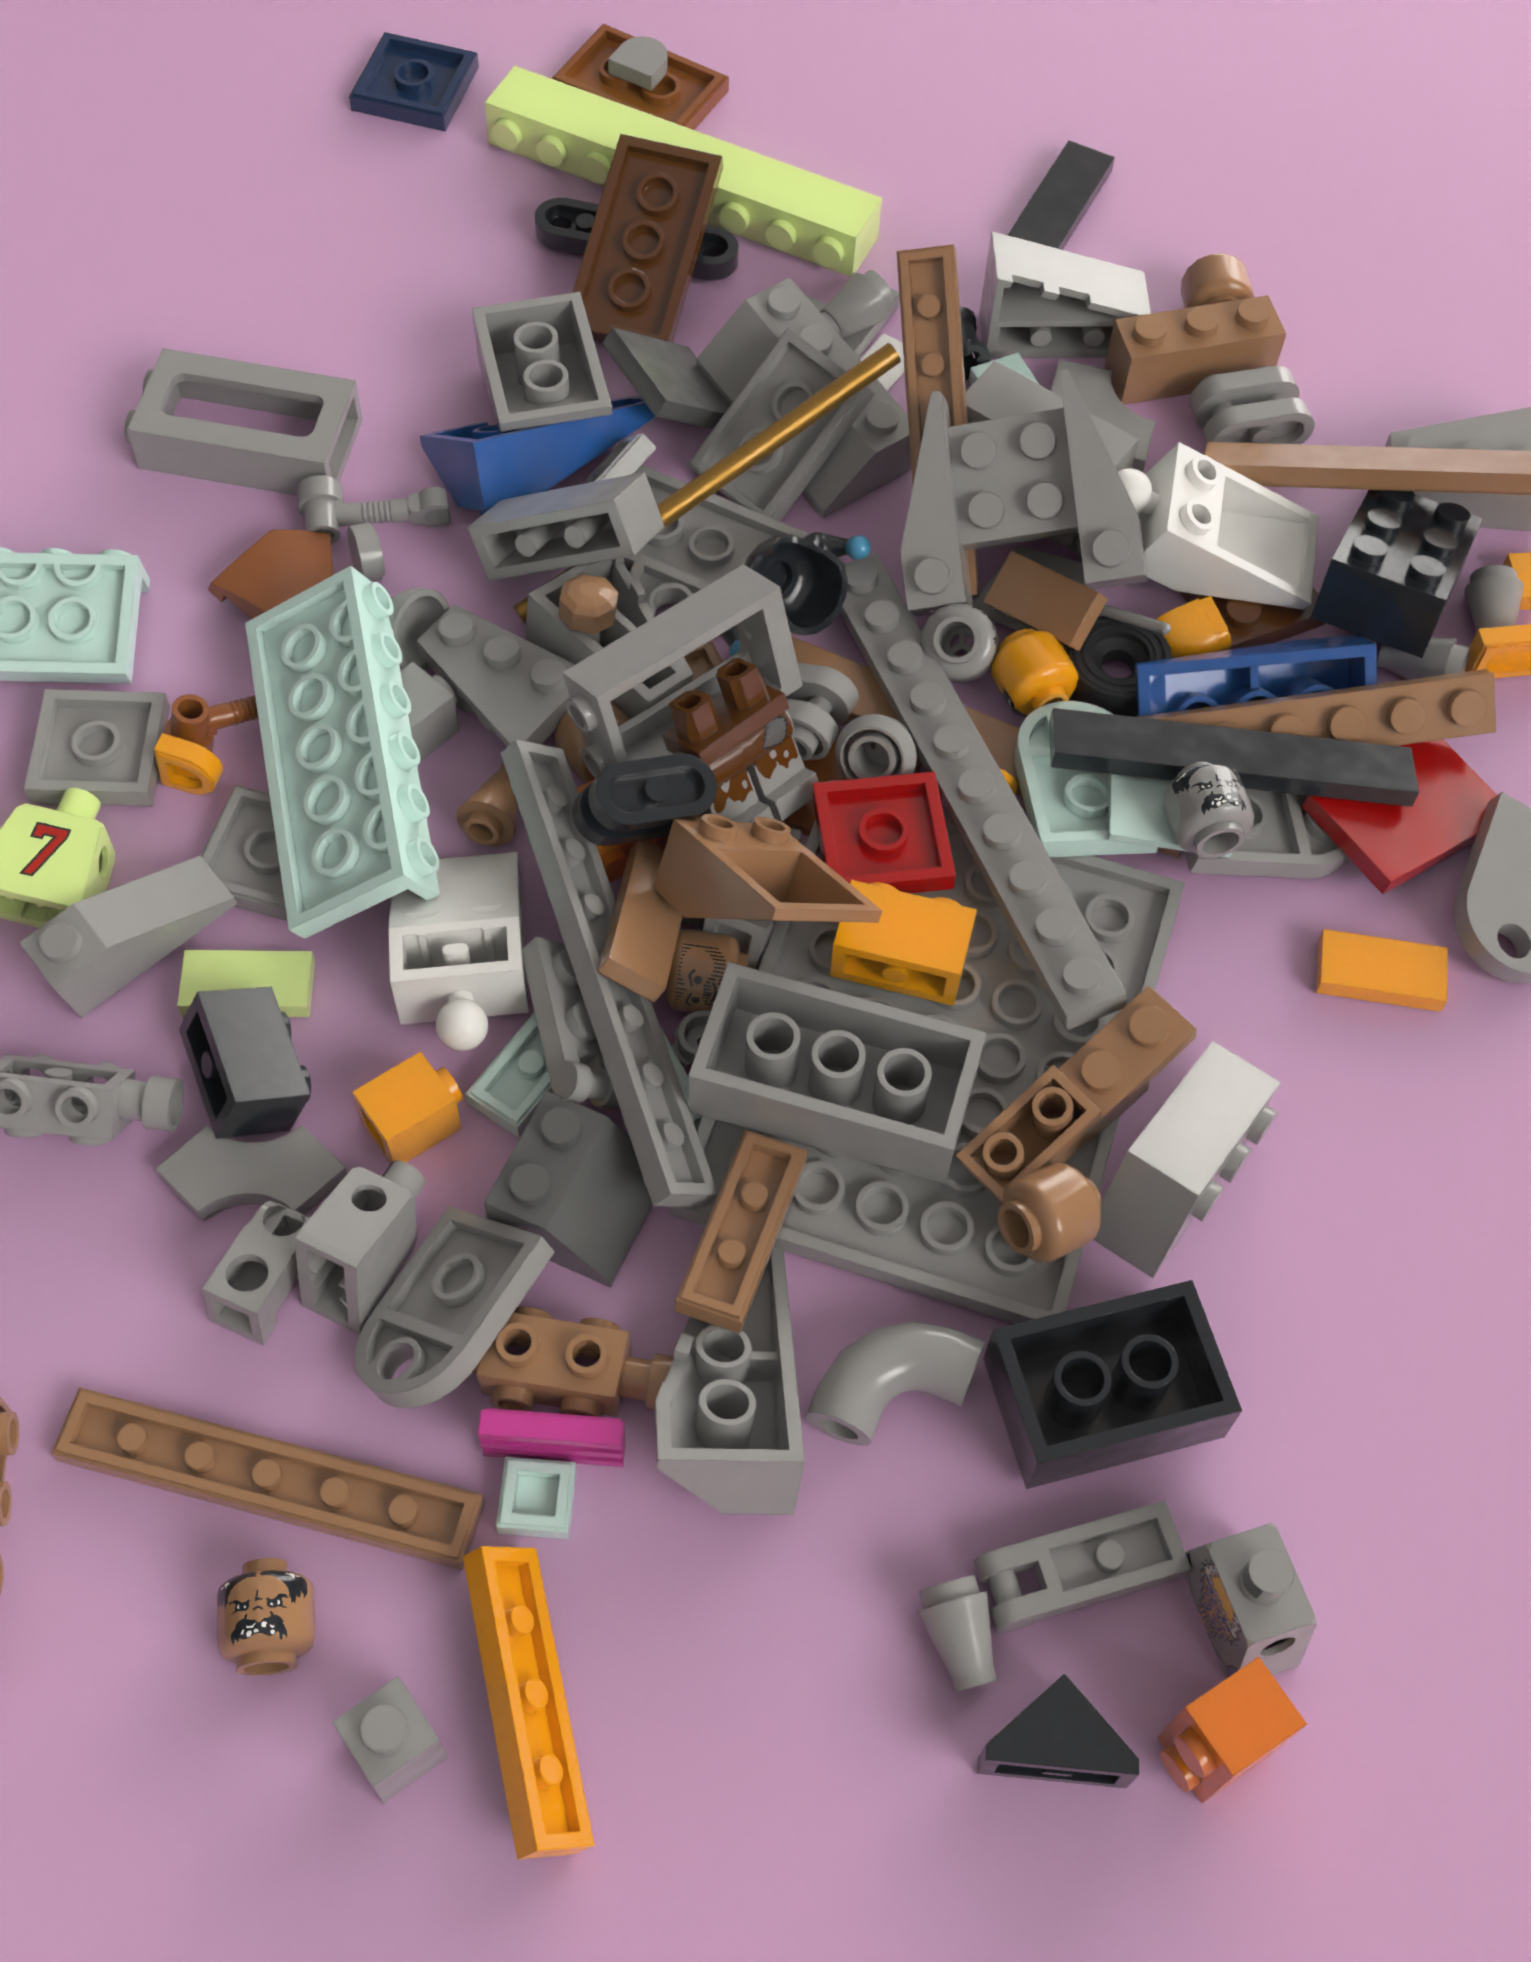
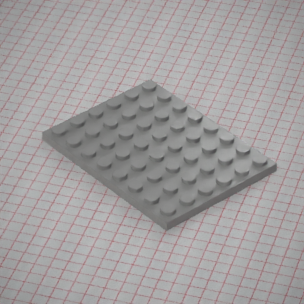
M944 813L956 872L954 889L910 894L927 898H949L958 902L961 906L977 909L971 941L954 1006L831 977L830 968L833 943L839 922L777 921L758 970L987 1032L946 1184L705 1116L701 1119L697 1134L718 1194L744 1130L808 1150L807 1162L774 1247L1016 1324L1066 1311L1083 1247L1052 1262H1036L1012 1250L1004 1240L998 1225V1211L1001 1203L956 1159V1154L1052 1065L1059 1069L1121 1010L1066 1031L950 815ZM815 819L805 847L822 860ZM1095 856L1050 857L1127 992V1005L1148 985L1155 990L1185 882ZM1120 1116L1075 1155L1064 1162L1089 1178L1095 1184L1098 1191ZM717 1197L702 1207H669V1213L672 1216L706 1226Z

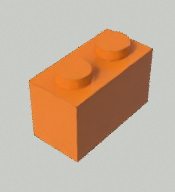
M1257 1657L1187 1705L1157 1737L1164 1747V1750L1160 1752V1757L1173 1781L1184 1792L1193 1790L1201 1803H1204L1272 1755L1303 1729L1307 1723L1260 1657Z

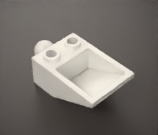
M1180 442L1146 474L1133 468L1118 471L1141 523L1148 578L1178 592L1211 595L1213 597L1303 610L1311 604L1319 515Z
M518 852L439 859V869L436 871L440 891L439 896L427 901L407 889L391 897L389 918L390 984L401 1025L436 1021V1032L444 1045L453 1050L467 1051L477 1047L486 1037L488 1031L487 1016L529 1013L527 975L522 954V948L525 945Z

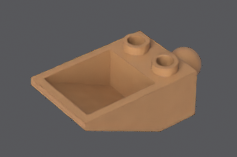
M704 814L702 817H697L694 820L674 819L653 889L684 918L879 923L882 910L790 835L791 829L788 825L768 817H756L753 823L734 822L726 817L715 814Z

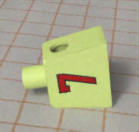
M68 788L57 810L27 803L15 808L0 829V918L40 928L73 903L108 890L115 863V850L104 824L95 820L101 807V802L97 797L83 789Z

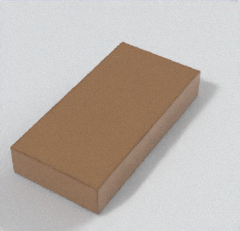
M1011 551L983 602L991 608L1037 631L1050 632L1061 643L1079 651L1108 598L1083 584Z

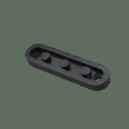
M553 198L543 202L535 211V229L538 241L545 247L553 250L584 256L599 204L570 198ZM706 226L692 277L715 281L724 279L735 272L738 266L739 244L731 232L719 227Z

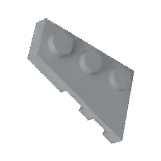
M455 604L416 640L422 659L437 675L448 682L457 697H463L476 711L479 722L490 734L495 732L507 747L515 739L542 744L557 729L561 718L567 712L566 700L570 698L562 672L576 664Z

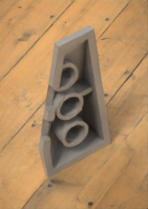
M776 1247L772 1250L741 1333L689 1317L684 1333H681L676 1345L674 1359L665 1382H662L655 1402L657 1469L722 1514L794 1515L804 1469L805 1458L784 1250Z

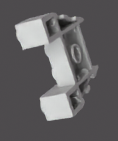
M1068 369L1059 370L1063 408L951 426L948 402L940 391L931 392L900 550L907 610L917 617L931 615L939 608L952 603L970 604L973 606L967 550L1079 533L1084 580L1087 587L1096 590L1148 582L1141 523L1138 513Z

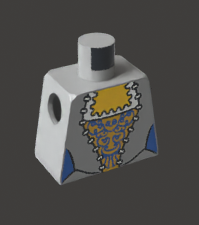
M1268 1523L1185 1552L1191 1566V1571L1185 1579L1226 1679L1257 1657H1260L1272 1675L1297 1668L1301 1664L1317 1624L1313 1609L1277 1527L1273 1523ZM1273 1644V1647L1264 1649L1268 1645Z

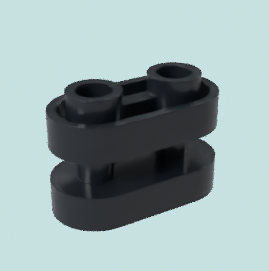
M682 753L618 762L607 767L579 793L573 804V821L579 833L586 840L600 846L669 836L674 819L694 820L712 805L717 793V783L711 768L702 759L691 754Z

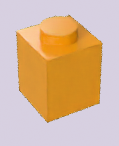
M421 1051L352 1091L360 1121L390 1164L395 1160L408 1162L462 1129L457 1103L463 1100V1095L456 1081L445 1067L435 1071Z

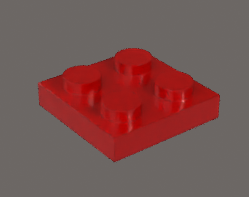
M935 771L813 783L812 801L822 860L848 883H851V880L867 884L880 882L889 884L905 893L954 889L956 872Z

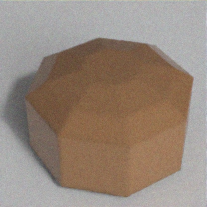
M580 574L563 582L558 616L573 631L596 634L613 626L619 592L605 577Z

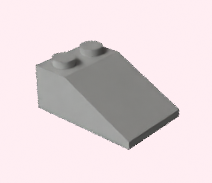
M580 292L472 308L480 369L486 394L500 432L613 414L611 400Z

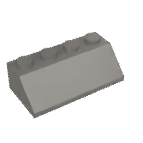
M789 277L745 299L697 357L696 366L727 403L731 405L787 327L845 371L856 366L861 360ZM878 379L867 386L875 393L873 398L802 492V495L822 518L911 470L908 414Z

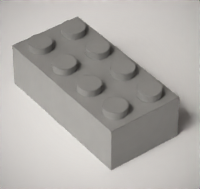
M728 962L688 1075V1108L691 1113L946 1184L987 1032Z

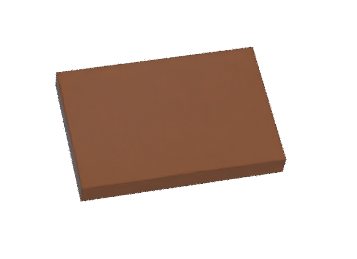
M604 23L551 78L695 130L729 91V76L668 50L667 73L652 91L609 74L608 58L623 42L635 36Z

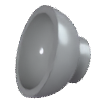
M411 588L398 593L394 597H390L394 612L389 616L394 638L402 652L400 668L404 669L411 662H415L425 671L430 666L422 659L416 640L450 608L444 596L438 591L428 588Z

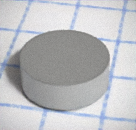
M369 522L348 526L347 537L354 568L370 581L381 580L385 574V566L380 541L374 526Z

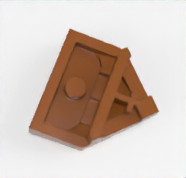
M271 530L221 572L210 583L208 591L221 602L228 598L250 619H253L333 575L330 533L304 530Z

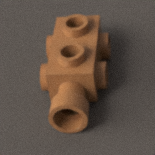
M517 1307L472 1373L477 1376L482 1394L492 1396L490 1403L498 1409L532 1411L533 1403L560 1407L559 1414L601 1417L604 1414L618 1417L622 1398L646 1402V1409H655L656 1398L662 1382H665L674 1356L656 1353L653 1360L632 1357L629 1331L620 1330L618 1325L605 1319L589 1317L581 1319L580 1323L553 1319L549 1313L537 1308ZM508 1345L529 1348L522 1355H511L507 1352ZM577 1356L598 1359V1361L592 1366L583 1367L578 1365L575 1359Z

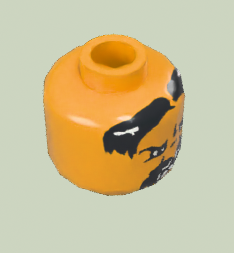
M1023 629L1014 632L1001 642L998 652L992 661L991 675L1011 711L1022 717H1027L1031 712L1046 704L1069 701L1077 686V670L1060 641L1047 631Z

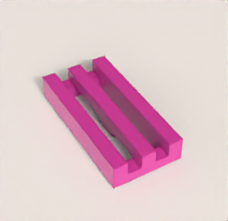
M493 1408L481 1410L478 1437L481 1439L480 1445L483 1448V1456L528 1458L624 1467L626 1449L625 1423L620 1418Z

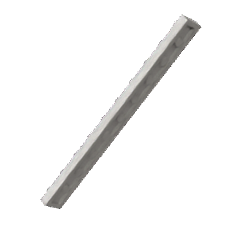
M876 552L868 555L865 559L854 560L844 564L848 582L846 598L840 615L897 720L911 734L916 754L925 771H935L941 801L1066 1031L1123 1009L1127 1006V992L939 661L929 658L922 651L920 646L922 631L913 615L907 610L905 601Z

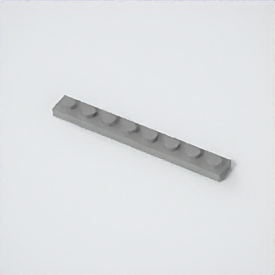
M515 739L501 752V756L653 1207H702L717 1197L718 1191L652 1003L598 972L616 900L596 844L586 840L574 824L572 809L574 801L579 794L564 751L560 748Z

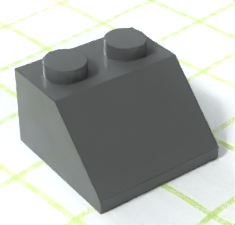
M549 1091L545 1092L484 1201L487 1219L542 1236L555 1251L549 1261L610 1288L653 1207L643 1181V1175L630 1136L608 1116L573 1101L563 1100V1097Z

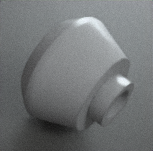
M867 714L857 717L843 728L836 742L835 757L837 766L846 780L913 774L915 770L917 754L911 734L901 722L894 718L879 714Z

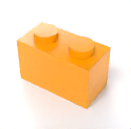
M851 880L850 884L882 910L879 923L839 922L833 943L830 976L954 1006L971 941L977 909L961 906L958 902L949 898H927L901 892L885 883L875 882L867 884Z

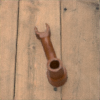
M182 695L172 704L171 718L165 725V734L196 743L213 752L214 735H217L218 729L233 726V724L237 725L239 722L244 723L245 721H253L256 718L259 719L256 697L253 695L245 699L234 700V702L229 701L228 703L209 706L203 698L197 695Z

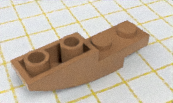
M1148 985L1059 1069L1052 1065L957 1153L956 1159L1000 1203H1004L1003 1193L1005 1187L1015 1179L1050 1163L1066 1162L1122 1115L1148 1091L1149 1081L1196 1038L1197 1029Z

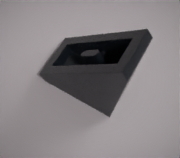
M1063 1674L985 1745L978 1757L977 1774L1127 1788L1139 1776V1758L1066 1674Z

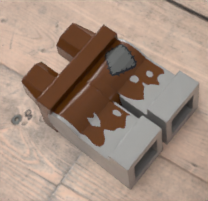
M733 658L717 669L716 678L721 690L720 695L711 700L709 694L695 689L685 691L669 702L674 727L665 732L662 738L667 751L673 754H691L702 759L711 768L717 783L715 800L698 817H702L704 814H715L726 817L734 822L753 823L756 817L776 818L783 821L812 800L813 783H817L819 780L816 772L805 768L793 737L794 725L787 712L789 706L784 692L766 685L756 665L740 658Z

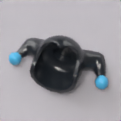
M813 532L803 538L793 534L772 536L754 548L744 565L780 586L791 633L798 635L817 634L834 621L840 613L846 598L848 578L844 563L838 557L848 555L853 560L865 559L871 551V543L863 535L852 536L847 539L821 532ZM736 625L720 634L730 647V657H733L740 648V639Z

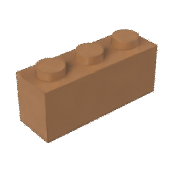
M1268 295L1115 319L1105 369L1112 370V386L1117 397L1124 405L1191 394L1204 378L1212 374L1277 366L1286 332Z

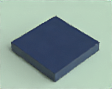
M384 32L349 95L351 111L446 132L479 68L478 54L469 50Z

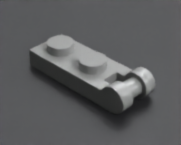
M535 937L522 948V954L554 1094L563 1097V1100L581 1103L586 1098H589L591 1103L597 1107L614 1110L620 1108L608 1071L603 1062V1056L589 1014L584 1006L583 997L569 955L566 952L565 944Z
M1165 1500L995 1549L980 1555L973 1561L981 1584H989L996 1606L992 1607L990 1612L998 1633L1014 1631L1041 1619L1186 1577L1191 1571V1566ZM1034 1568L1041 1590L1022 1595L1015 1574Z

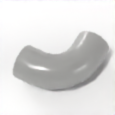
M917 1321L875 1328L840 1351L819 1382L805 1417L814 1428L830 1437L849 1444L864 1446L871 1443L882 1413L890 1400L901 1393L912 1391L927 1393L961 1407L986 1341L954 1328Z

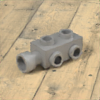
M5 1054L0 1058V1128H4V1132L7 1135L21 1138L36 1137L44 1133L69 1136V1140L75 1144L93 1146L112 1141L132 1120L142 1121L144 1128L172 1132L177 1129L180 1123L185 1093L183 1081L179 1078L153 1075L148 1081L135 1080L134 1069L120 1068L111 1062H99L92 1065L59 1061L46 1054H36L31 1057ZM30 1068L38 1069L45 1077L31 1076ZM94 1076L103 1077L108 1082L105 1084H96L94 1082Z

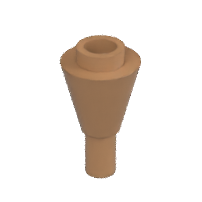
M502 762L498 772L494 773L458 808L456 813L457 822L461 829L472 841L480 845H505L514 836L518 803L511 789L504 762Z

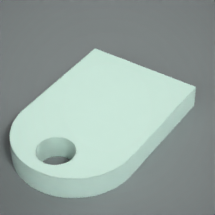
M1078 701L1053 702L1031 712L1019 729L1014 748V763L1027 818L1049 857L1157 853L1158 847L1108 840V773L1051 767L1049 720L1053 708L1103 714L1112 713L1098 706Z

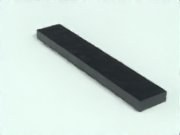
M1053 708L1049 720L1050 762L1053 768L1174 780L1186 766L1196 762H1208L1210 764H1222L1236 770L1245 789L1410 807L1413 806L1419 794L1412 749L1409 747Z

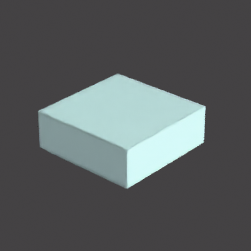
M505 1457L496 1521L497 1533L569 1539L577 1473L576 1462Z

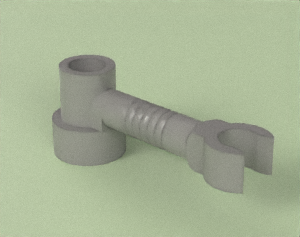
M326 475L309 476L301 480L297 486L298 510L304 516L305 531L330 533L331 544L339 540L340 527L367 522L378 524L379 522L410 521L414 525L423 524L428 527H443L450 524L447 491L441 487H429L418 493H411L407 498L390 499L389 501L344 503L342 484L333 477Z

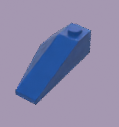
M631 396L611 400L613 413L611 415L500 432L498 424L489 425L486 421L420 435L422 449L457 507L478 510L482 516L500 500L549 490L655 418V416L640 396Z
M1355 634L1292 640L1136 663L1137 717L1377 684L1376 643Z

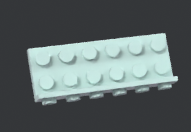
M0 547V681L132 684L141 592H148L150 586V578L138 555H131L125 551L115 549L103 550L99 554H73L59 548H47L40 553H19Z
M352 566L345 568L245 623L288 929L304 939L407 889L427 901L440 895L436 871L439 869V858L430 840L427 824L430 808L427 798L421 790L417 767L420 763V753L412 738L408 714L411 712V702L403 688L399 666L402 662V652L394 638L389 616L394 612L393 603L388 592L380 583L371 582Z

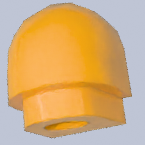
M1211 595L1201 600L1198 598L1172 609L1156 619L1166 622L1171 626V631L1168 634L1162 635L1170 646L1172 658L1224 651L1231 648L1228 627Z

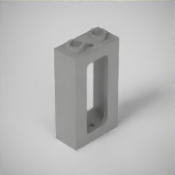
M162 348L154 369H149L145 374L143 394L136 410H131L128 413L124 432L127 443L132 445L139 469L297 495L299 482L309 476L326 475L340 481L363 419L356 380ZM182 397L317 420L310 435L299 437L174 416L173 414Z
M743 564L562 672L570 698L566 700V708L574 724L581 730L586 748L581 752L586 767L595 778L607 767L618 762L673 755V753L667 751L662 738L665 732L674 727L669 702L685 691L695 689L709 694L711 700L720 695L721 690L716 678L717 669L733 658H740L756 665L764 683L784 692L785 697L803 686L780 586ZM736 625L740 639V648L733 657L618 727L610 701Z

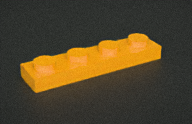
M481 1546L464 1555L463 1562L517 1860L574 1855L595 1845L537 1549Z

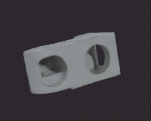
M267 1201L259 1208L249 1224L244 1225L202 1288L211 1322L263 1346L265 1345L277 1325L276 1313L298 1278L294 1237L310 1217L274 1201Z

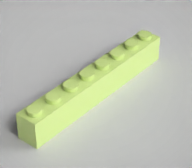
M513 66L485 101L489 144L605 186L620 134L721 155L724 168L708 219V225L723 228L732 234L851 277L854 272L856 273L878 239L881 197L526 69Z

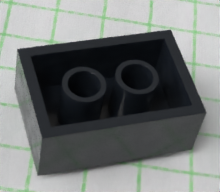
M1368 490L1331 559L1311 618L1423 658L1460 576L1483 518L1470 514L1465 507L1452 502L1439 503L1416 495L1413 491Z
M1193 1280L993 1329L983 1357L1026 1489L1225 1438L1242 1412Z

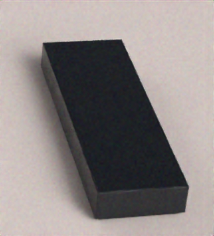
M1068 140L1008 236L1063 250L1111 174L1115 157Z

